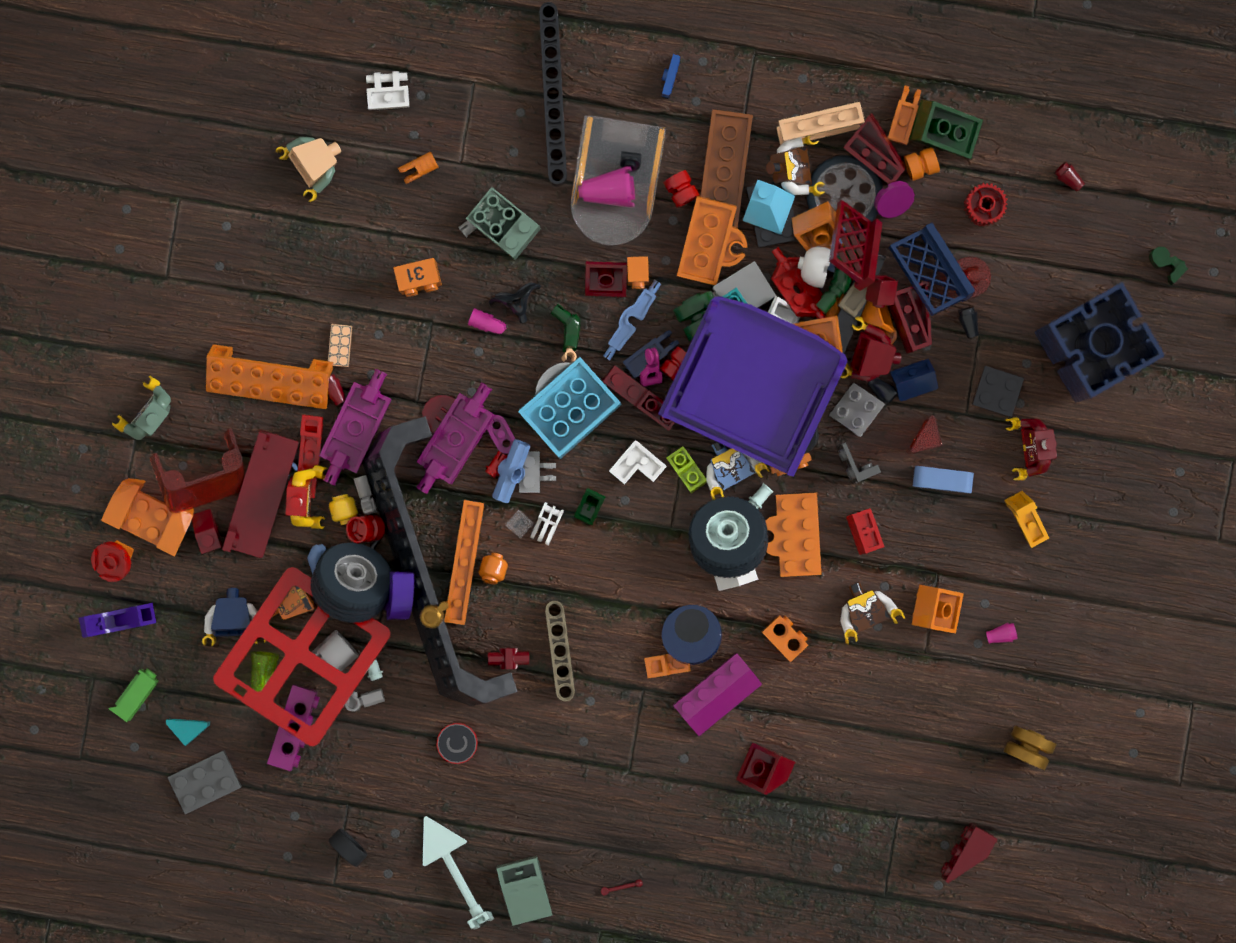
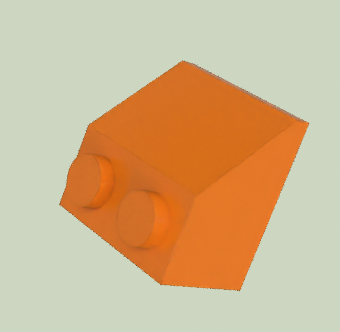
M827 201L792 218L794 236L806 251L816 246L831 249L836 211Z
M919 584L912 625L956 634L964 593Z

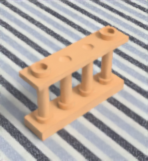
M857 102L779 120V127H776L781 146L784 141L805 138L806 136H810L811 141L858 130L860 124L865 121L861 104Z

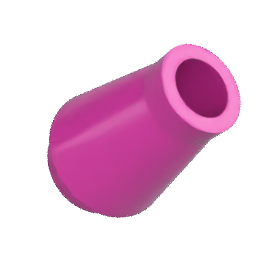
M1007 622L986 632L989 644L1013 642V640L1018 639L1014 623L1009 624Z

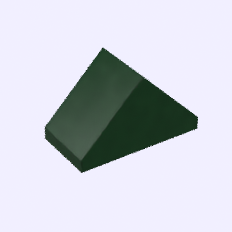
M587 488L574 517L592 526L606 497Z

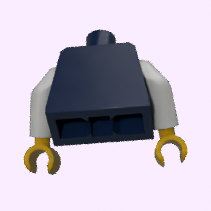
M228 588L227 598L217 599L216 605H213L206 614L204 633H206V636L202 639L203 645L207 644V638L212 640L213 646L217 641L216 637L241 636L258 612L253 604L247 602L246 598L239 597V589Z

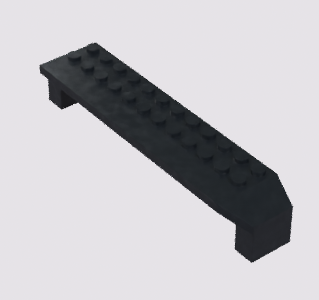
M426 416L392 426L379 433L362 464L379 515L384 522L385 533L398 572H412L414 574L412 614L439 694L460 703L475 706L518 691L511 672L482 680L461 669L444 619L440 626L436 628L425 627L420 620V614L424 607L428 605L439 607L394 468L404 447L421 442L432 436Z

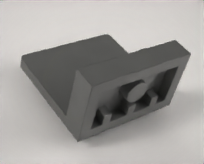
M846 442L839 445L840 449L837 451L841 461H846L848 468L845 470L850 481L854 480L857 483L881 473L879 466H873L872 463L858 468L860 471L858 472Z

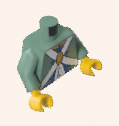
M148 376L150 378L149 384L144 382L143 386L153 391L154 394L134 420L129 424L124 418L117 416L120 419L119 423H112L120 432H124L136 440H141L145 436H152L169 414L171 407L169 405L171 402L170 396L160 386V382L151 376Z

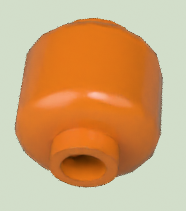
M498 553L484 556L479 568V575L482 577V581L493 585L503 581L508 563L503 559V555Z

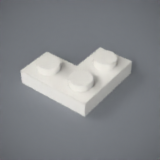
M635 440L609 472L625 484L636 470L639 469L654 482L667 466Z

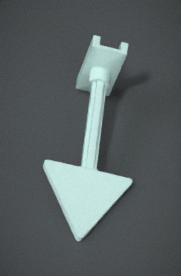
M425 816L423 866L443 858L470 908L469 912L473 918L467 922L471 929H478L480 924L492 921L494 917L491 912H484L480 904H477L450 854L453 850L466 844L467 841Z

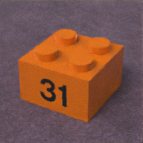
M434 258L393 267L399 292L402 295L405 294L406 297L416 296L418 291L421 290L433 292L438 290V286H442L437 262Z

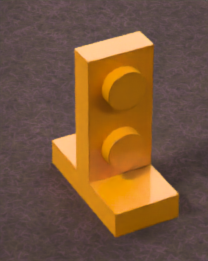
M1020 491L1004 500L1007 507L1013 512L1031 548L1049 539L1035 510L1037 506L1027 494Z

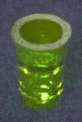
M264 651L251 652L252 671L250 685L252 689L257 692L263 689L276 670L279 654Z

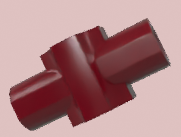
M499 648V652H488V666H500V669H518V665H529V651L517 652V648Z

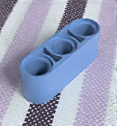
M915 466L913 487L972 493L974 473Z

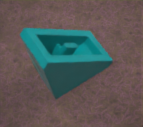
M169 718L166 720V725L186 746L210 726V721Z

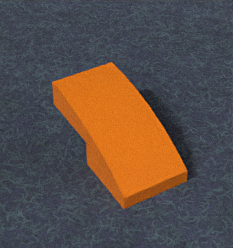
M669 654L644 658L647 678L691 671L690 665L676 661Z

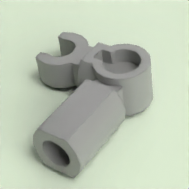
M367 475L355 478L354 482L359 498H362L361 507L364 515L378 512L374 498H371L373 494Z
M379 688L363 693L361 697H358V693L354 691L346 702L345 707L349 711L356 712L363 705L366 708L385 702L383 691Z

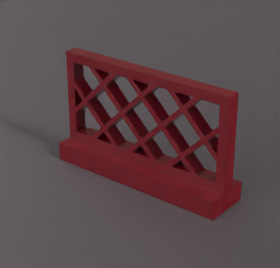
M840 200L837 203L829 262L854 279V287L861 291L875 282L882 222L877 218L871 222L846 202ZM844 211L847 212V214H848V216H849L848 219H847V217H846ZM849 222H852L856 231H853ZM859 222L864 225V228H861ZM841 224L844 225V227H845L847 233L844 232V230H843ZM856 235L859 236V238H860V240H861L860 243H859V241H858ZM847 237H850L854 246H851ZM840 238H841V240H842V242H843L845 248L842 247V245H841V243H840V241H839ZM855 249H856V251H857V253H858V255H859V258H857V256H856V254H855V252H854ZM846 251L848 252V254H849V256H850V258H851V261H849V259H848V257H847V255H846V253H845ZM837 253H839V255H840L842 261H840L838 258H836V257H837ZM852 264H854L856 272L854 271Z

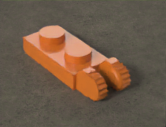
M904 86L888 134L890 141L907 146L919 107L918 101L922 90L917 89L914 93L913 103L905 101L909 93V86Z

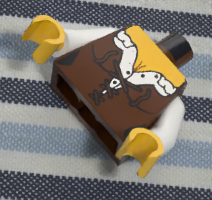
M810 136L784 141L777 149V154L771 155V162H768L766 165L767 173L773 174V182L776 185H781L784 190L792 195H809V193H813L815 196H821L825 193L817 190V186L823 187L825 185L823 182H818L814 186L809 187V185H812L808 152L807 146H803V144L815 145L819 141L811 142Z
M857 582L849 586L853 598L845 601L846 605L842 607L840 622L845 633V642L849 644V637H854L857 642L858 632L890 618L897 624L896 616L901 615L903 619H905V616L889 597L880 591L874 592L872 589L864 592L861 583Z

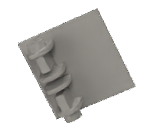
M853 383L829 416L847 427L856 436L861 437L885 404Z

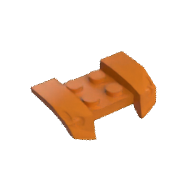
M128 478L122 481L111 497L101 521L117 529L122 528L175 557L192 520L194 509L184 499L174 508L141 492L140 490L146 482L144 480Z

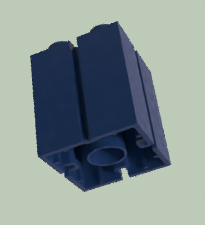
M1123 282L1102 292L1034 332L1052 364L1062 360L1065 361V366L1056 371L1075 403L1098 395L1124 380L1125 377L1138 372L1165 356L1146 322L1133 327L1132 321L1142 315Z

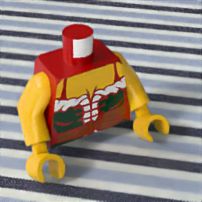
M315 465L313 469L298 471L290 478L287 485L286 515L290 516L291 523L294 526L311 527L314 529L324 528V526H320V520L325 518L320 516L310 517L312 479L314 477L319 479L325 478L322 472L327 469L326 467Z

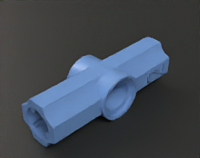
M514 439L507 459H504L498 466L500 477L492 495L494 499L509 503L515 485L525 475L523 465L530 449L528 443Z

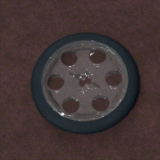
M850 155L834 156L818 165L811 174L812 185H809V187L814 186L818 182H823L825 185L823 187L817 186V190L830 195V205L834 210L837 208L838 202L836 201L841 196L840 190H847L854 185L849 192L850 198L844 197L840 200H843L852 208L858 202L863 203L865 211L862 215L871 222L878 215L874 202L878 192L883 188V183L876 173L856 157ZM848 168L856 171V177L852 180H848L844 175L845 170ZM831 173L836 176L835 184H826L824 178L827 174ZM868 183L871 187L870 192L862 194L859 191L860 184ZM813 193L806 195L809 209L821 205L819 201L820 196H815ZM849 222L853 231H856L852 222ZM859 222L861 228H864V225Z

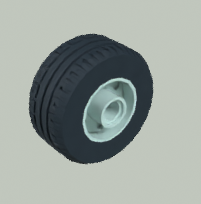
M727 496L708 501L707 504H704L696 511L690 522L689 542L693 558L704 571L720 578H736L750 573L763 561L768 548V532L764 516L755 505L747 500L744 501L742 498L739 499V497Z

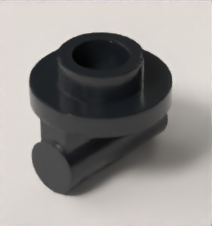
M621 151L620 166L622 168L631 166L632 171L629 172L638 170L642 154Z

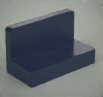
M929 358L890 372L900 401L938 389L935 370Z

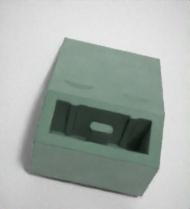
M492 187L466 217V220L514 260L517 259L541 229L536 222Z
M537 855L497 865L496 869L513 926L553 915Z

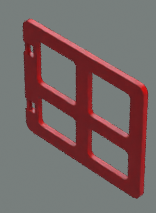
M291 567L284 572L215 673L213 680L216 686L308 746L314 747L320 743L389 640L390 630L374 618L364 622H355V625L371 634L372 638L348 673L345 674L309 651V646L330 617L319 606L295 640L290 639L269 625V621L292 587L296 586L313 597L310 586L311 578L300 570ZM263 638L283 651L285 656L263 689L257 692L235 678L234 673L256 640ZM298 664H303L337 687L336 692L312 726L307 725L274 703V698ZM237 685L247 690L244 697L234 691ZM291 720L301 725L298 732L287 726Z

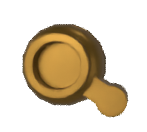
M442 602L439 607L436 605L424 607L420 614L422 624L428 628L440 626L444 618L442 611L448 609L449 604Z

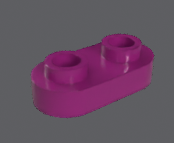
M495 415L487 430L497 449L504 454H509L512 443L516 438L506 420L500 415ZM494 422L501 424L499 429L493 428ZM504 440L510 441L509 447L503 446Z

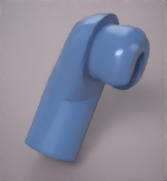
M323 544L314 545L307 557L312 574L320 556L326 551V547Z

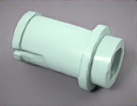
M763 483L752 497H749L750 500L748 502H751L756 508H762L761 505L773 491Z
M377 659L368 669L369 675L367 677L371 681L383 677V670H380Z

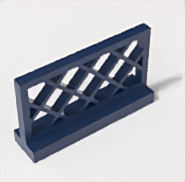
M933 223L926 225L924 229L888 247L931 316L960 301L968 300L975 292V289ZM921 236L925 243L924 248L914 245V240ZM900 246L909 248L908 256L901 255L897 248ZM912 250L923 253L921 261L911 258ZM926 254L935 258V265L924 262ZM909 262L920 265L918 273L910 271L908 267ZM923 267L933 270L932 278L921 275ZM937 271L945 274L947 277L946 282L935 279ZM920 279L930 282L929 291L921 288L919 285ZM934 284L944 287L943 295L932 292ZM947 289L955 290L959 297L955 299L947 297ZM931 297L941 299L939 307L934 309L930 302Z

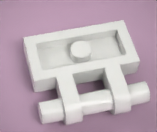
M393 71L392 74L377 72L374 75H366L367 83H375V88L367 89L368 110L410 107L408 86H400V81H408L407 72L399 73V71ZM381 82H393V87H382Z

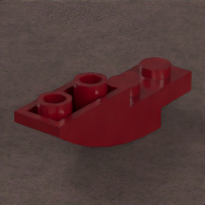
M615 365L611 367L602 382L669 431L675 422L658 415L664 401Z

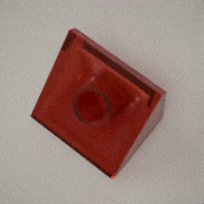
M930 415L925 419L907 453L912 454L942 446L934 416Z

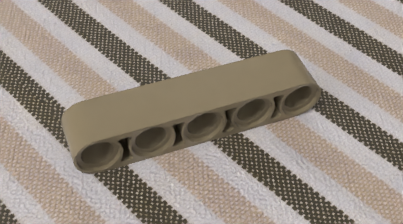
M551 601L547 604L545 612L555 689L560 700L569 701L575 694L565 611L561 602ZM552 604L560 606L561 612L559 615L553 616L550 614L549 607ZM556 624L563 627V634L560 636H555L552 633V627ZM557 645H563L566 648L564 656H557L554 649ZM564 665L568 668L569 673L567 676L561 677L558 675L557 668ZM561 687H570L571 695L569 697L561 696Z

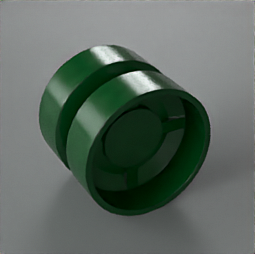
M711 291L701 295L700 293L683 301L681 306L673 310L679 323L691 320L692 323L683 329L689 342L693 340L711 299L714 298Z

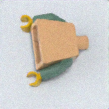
M299 137L288 143L286 148H276V152L279 153L284 150V155L279 157V159L286 160L289 157L308 187H313V189L306 190L303 193V196H306L308 192L313 194V198L308 201L311 202L317 198V193H320L331 182L335 173L334 166L337 163L334 156L341 153V149L336 142L327 146L322 138Z

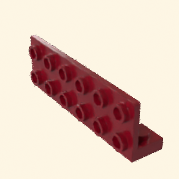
M259 429L222 550L230 552L232 549L263 558L299 444L298 441Z

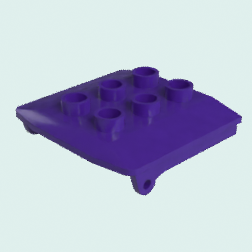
M721 296L714 297L706 309L658 415L794 477L847 364V358L844 353L821 337L753 305Z

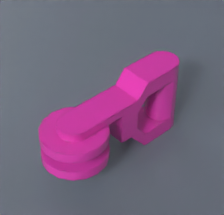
M655 347L646 349L645 358L648 365L640 373V384L643 387L662 383V372L659 370V353ZM655 372L654 377L647 378L650 373Z

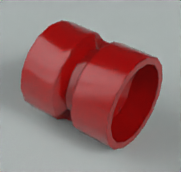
M687 170L681 171L663 182L668 193L673 194L672 200L677 208L700 196L695 185L690 184L691 178Z
M677 346L670 354L672 359L666 360L659 369L674 381L687 352Z
M375 514L352 517L346 525L347 536L354 543L377 541L383 537L385 532L382 518Z

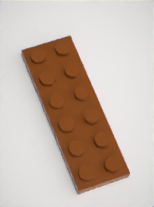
M712 109L700 197L736 205L737 209L732 226L738 228L753 115Z

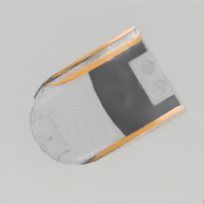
M587 114L584 116L571 197V211L575 223L585 236L600 244L620 245L633 240L644 231L653 212L667 128ZM621 151L642 154L640 168L633 172H628L630 177L633 176L635 200H631L635 204L634 207L584 202L583 198L579 197L578 186L582 185V181L622 168L620 166Z

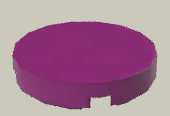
M902 181L892 182L888 184L889 187L885 190L882 188L878 192L874 205L881 216L886 218L897 217L907 211L912 205L915 196L914 191L909 184Z

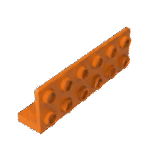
M214 344L207 354V392L320 409L327 408L329 377L333 371V362L313 359L308 369L233 358V347Z

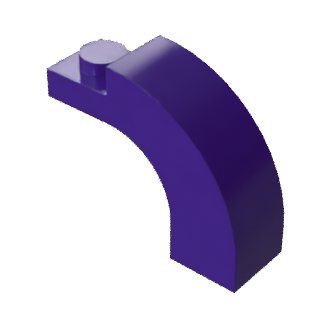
M390 572L389 600L386 601L383 608L386 611V620L410 618L414 591V574L412 572Z
M153 603L80 617L79 623L82 638L155 624L156 618Z

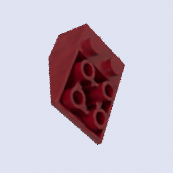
M970 823L969 827L966 825L960 835L963 838L959 845L957 843L954 845L950 853L953 855L949 863H944L940 871L943 873L941 877L947 883L951 882L986 859L993 849L997 838Z

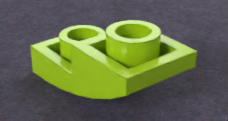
M683 446L667 457V460L691 494L707 483L705 476Z

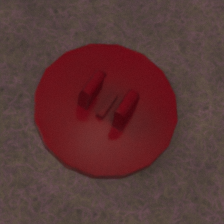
M437 395L425 404L422 417L426 416L432 433L436 432L454 403V398L447 395Z

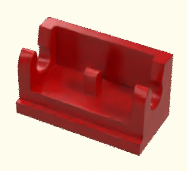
M871 508L846 516L859 555L884 547Z

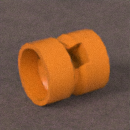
M932 147L923 149L919 155L912 153L904 156V162L911 181L923 178L924 173L932 175L940 172L939 163Z

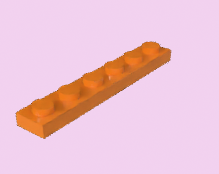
M464 500L447 601L449 607L446 609L444 622L465 625L485 503Z

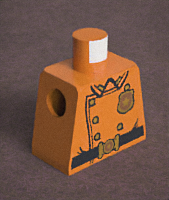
M295 586L292 587L273 616L280 614L282 619L285 620L314 610L316 606L309 594Z

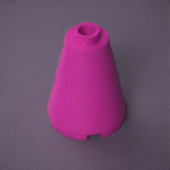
M631 166L582 181V185L578 186L579 197L583 198L584 202L634 207L635 204L631 202V200H635L633 176L630 177L628 174L629 171H632Z

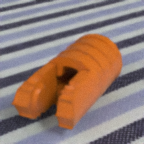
M430 151L399 167L398 170L403 173L413 167L416 168L417 172L408 175L404 179L405 183L408 184L439 167Z

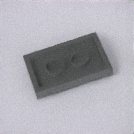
M225 750L168 777L185 814L242 787Z

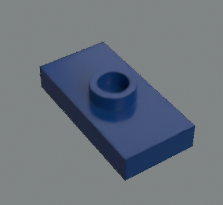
M673 54L669 69L665 68L662 80L665 81L662 97L668 99L670 98L681 57Z

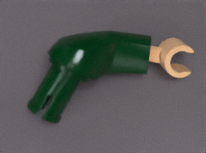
M558 303L550 314L560 320L565 327L562 361L564 362L567 356H570L571 363L576 360L575 352L579 340L580 318L577 314L568 312Z

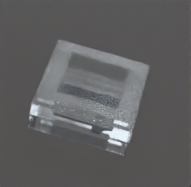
M518 510L507 522L506 526L519 538H522L534 522Z

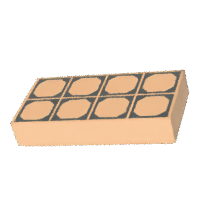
M331 324L328 361L333 362V366L349 367L352 326Z

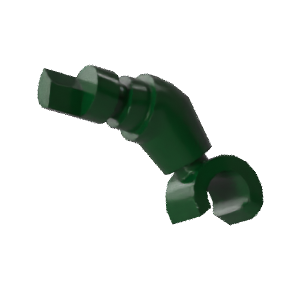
M855 249L854 252H855L857 258H859V255H858V253H857V251H856V249ZM846 251L845 253H846V255H847L849 261H851V258H850L848 252ZM837 255L836 258L842 261L841 257ZM835 267L833 279L830 281L831 285L827 288L828 292L825 291L820 297L821 300L816 304L824 314L835 304L836 297L840 298L842 294L845 295L851 286V277Z

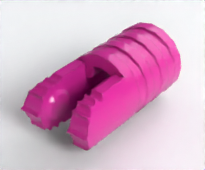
M475 308L468 322L469 326L485 332L490 331L502 334L507 329L505 322H501V320L493 318L494 315Z

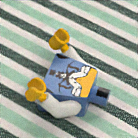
M716 442L712 447L717 457L711 459V463L707 466L706 481L711 491L712 500H715L714 496L720 494L722 498L724 497L723 490L754 473H757L762 478L763 476L760 471L766 469L769 472V469L765 463L732 448L728 450L726 445Z

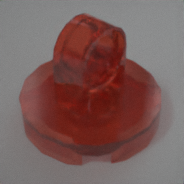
M969 256L960 259L958 264L975 289L970 298L981 295L990 285L991 273L989 267L983 260L977 257Z

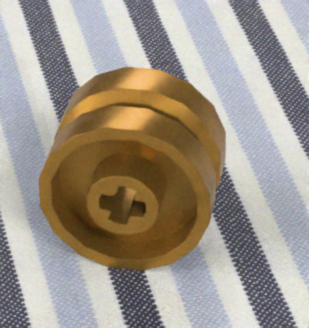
M1015 725L1011 736L1021 741V744L1018 745L1011 741L1007 742L1003 752L1045 770L1049 760L1038 753L1041 750L1047 754H1053L1057 744L1030 729L1025 730Z

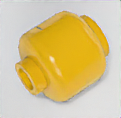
M348 494L333 497V501L329 503L332 520L340 522L341 525L347 524L352 517L358 515L355 500L353 497H348Z

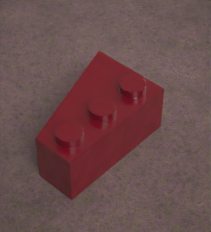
M872 113L843 147L888 184L895 182L907 168Z
M924 281L919 283L922 289L928 290L929 282ZM913 286L896 291L894 305H889L906 354L932 345L929 311Z

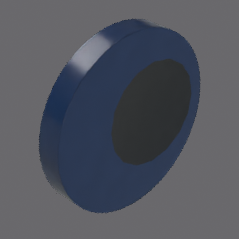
M686 605L674 610L667 617L662 628V641L665 649L673 659L683 664L695 665L709 660L719 649L722 640V630L718 619L710 610L699 605Z

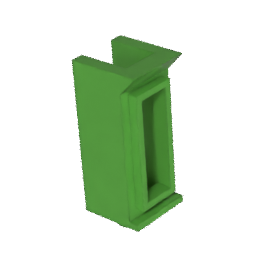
M149 669L139 670V673L136 674L115 703L117 706L108 708L126 722L133 718L159 682L156 679L157 675Z

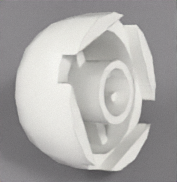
M812 247L806 252L804 257L800 256L797 268L801 269V277L808 285L823 288L830 263L829 248Z

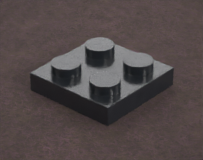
M984 366L972 405L1011 418L1024 378Z

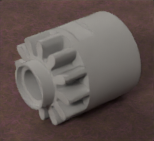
M334 630L312 651L313 654L341 672L359 656L354 647L337 630Z

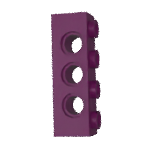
M293 684L285 710L311 726L313 716L310 715L312 709L317 708L320 699L317 696L318 691ZM298 703H303L306 706L304 714H299L296 711ZM291 720L287 726L290 727V724L293 723L294 721ZM279 727L267 764L292 771L294 767H298L301 758L298 752L300 747L304 748L305 743ZM285 742L293 745L292 753L284 751L283 745Z

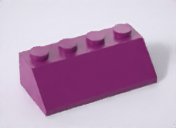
M735 653L676 701L673 706L696 734L700 736L760 687L762 683L742 658Z

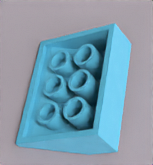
M579 357L518 412L561 459L621 406V402Z

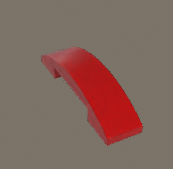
M302 415L298 471L313 469L315 465H320L319 455L322 445L323 417ZM316 477L312 479L311 498H315L318 481Z

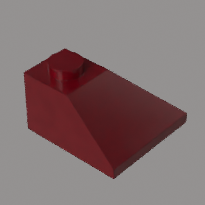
M752 742L736 780L767 795L788 780L795 761Z

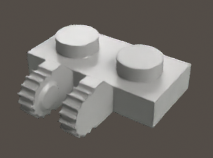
M540 451L528 452L523 465L525 475L519 482V493H540V481H556V476L553 475L540 476V468L553 469L556 468V463H540Z

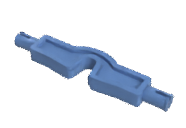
M654 280L648 290H643L635 304L628 307L622 313L619 319V327L608 342L610 346L603 357L606 358L610 353L607 358L610 361L615 352L620 351L627 340L634 334L636 328L629 323L628 318L633 316L640 321L644 319L649 307L656 298L654 294L661 283L658 282L656 287L653 288L657 283Z

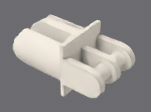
M545 502L530 538L534 539L541 521H544L545 524L537 541L542 542L547 528L551 524L553 526L545 542L549 546L564 510L559 511L555 509V506L552 508ZM544 511L550 513L548 519L542 517ZM552 515L558 516L556 523L550 521Z

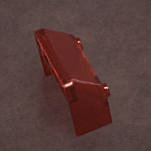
M232 428L224 433L229 451L222 456L221 463L224 469L222 471L185 483L179 471L170 470L163 472L157 453L150 457L166 507L170 512L174 514L182 513L240 493L245 473L242 456Z

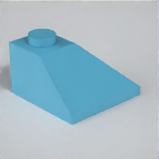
M757 180L743 221L781 235L795 196L777 186Z

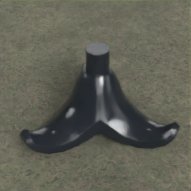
M527 283L520 287L516 293H497L491 297L489 304L493 305L495 302L503 303L518 316L520 323L527 322L525 313L528 297L532 290L540 289L541 285Z

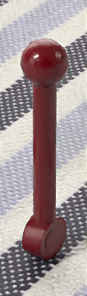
M638 879L633 883L612 888L603 887L601 894L607 895L609 892L634 886L641 887L643 882Z

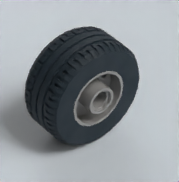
M341 543L330 547L320 556L311 577V593L317 605L332 618L349 623L364 622L377 616L384 608L390 593V572L392 571L386 560L374 549L358 543Z

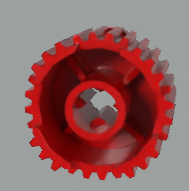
M988 183L975 186L968 193L964 201V207H966L964 211H967L968 219L971 218V222L978 226H990L998 222L1006 213L1005 210H1007L1006 206L1008 203L1006 201L1008 198H1005L1004 190L1001 191L1000 187L997 189L996 185H988ZM982 200H985V203H990L988 209L982 207Z

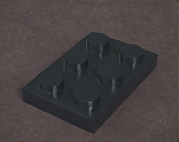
M774 182L769 183L783 189L781 185H776ZM755 186L746 187L749 202ZM792 206L781 235L754 225L758 248L797 241L793 232L792 218L794 213Z

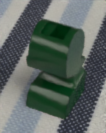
M1157 247L1149 255L1150 262L1156 269L1165 266L1172 268V272L1167 275L1170 285L1174 284L1188 270L1185 261L1178 259L1176 256L1170 257V252L1165 247Z

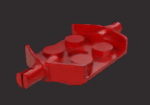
M779 247L774 249L772 253L778 262L771 279L797 317L812 316V318L816 317L817 319L826 318L823 312L816 306L821 300L822 292L819 288L804 282L801 277V269L797 268L800 257L787 258ZM793 285L800 289V294L795 292Z

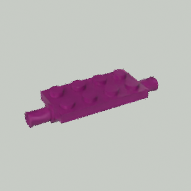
M378 369L374 370L375 372L368 385L362 386L356 382L353 383L319 457L330 461L331 465L323 481L329 483L330 480V484L335 486L342 469H347L357 474L392 400L380 394L381 391L379 390L387 374L384 372L380 374Z
M481 383L473 398L459 393L417 463L425 468L426 472L417 485L419 490L421 489L422 492L428 494L435 480L439 478L449 484H453L495 414L485 409L483 405L493 389Z

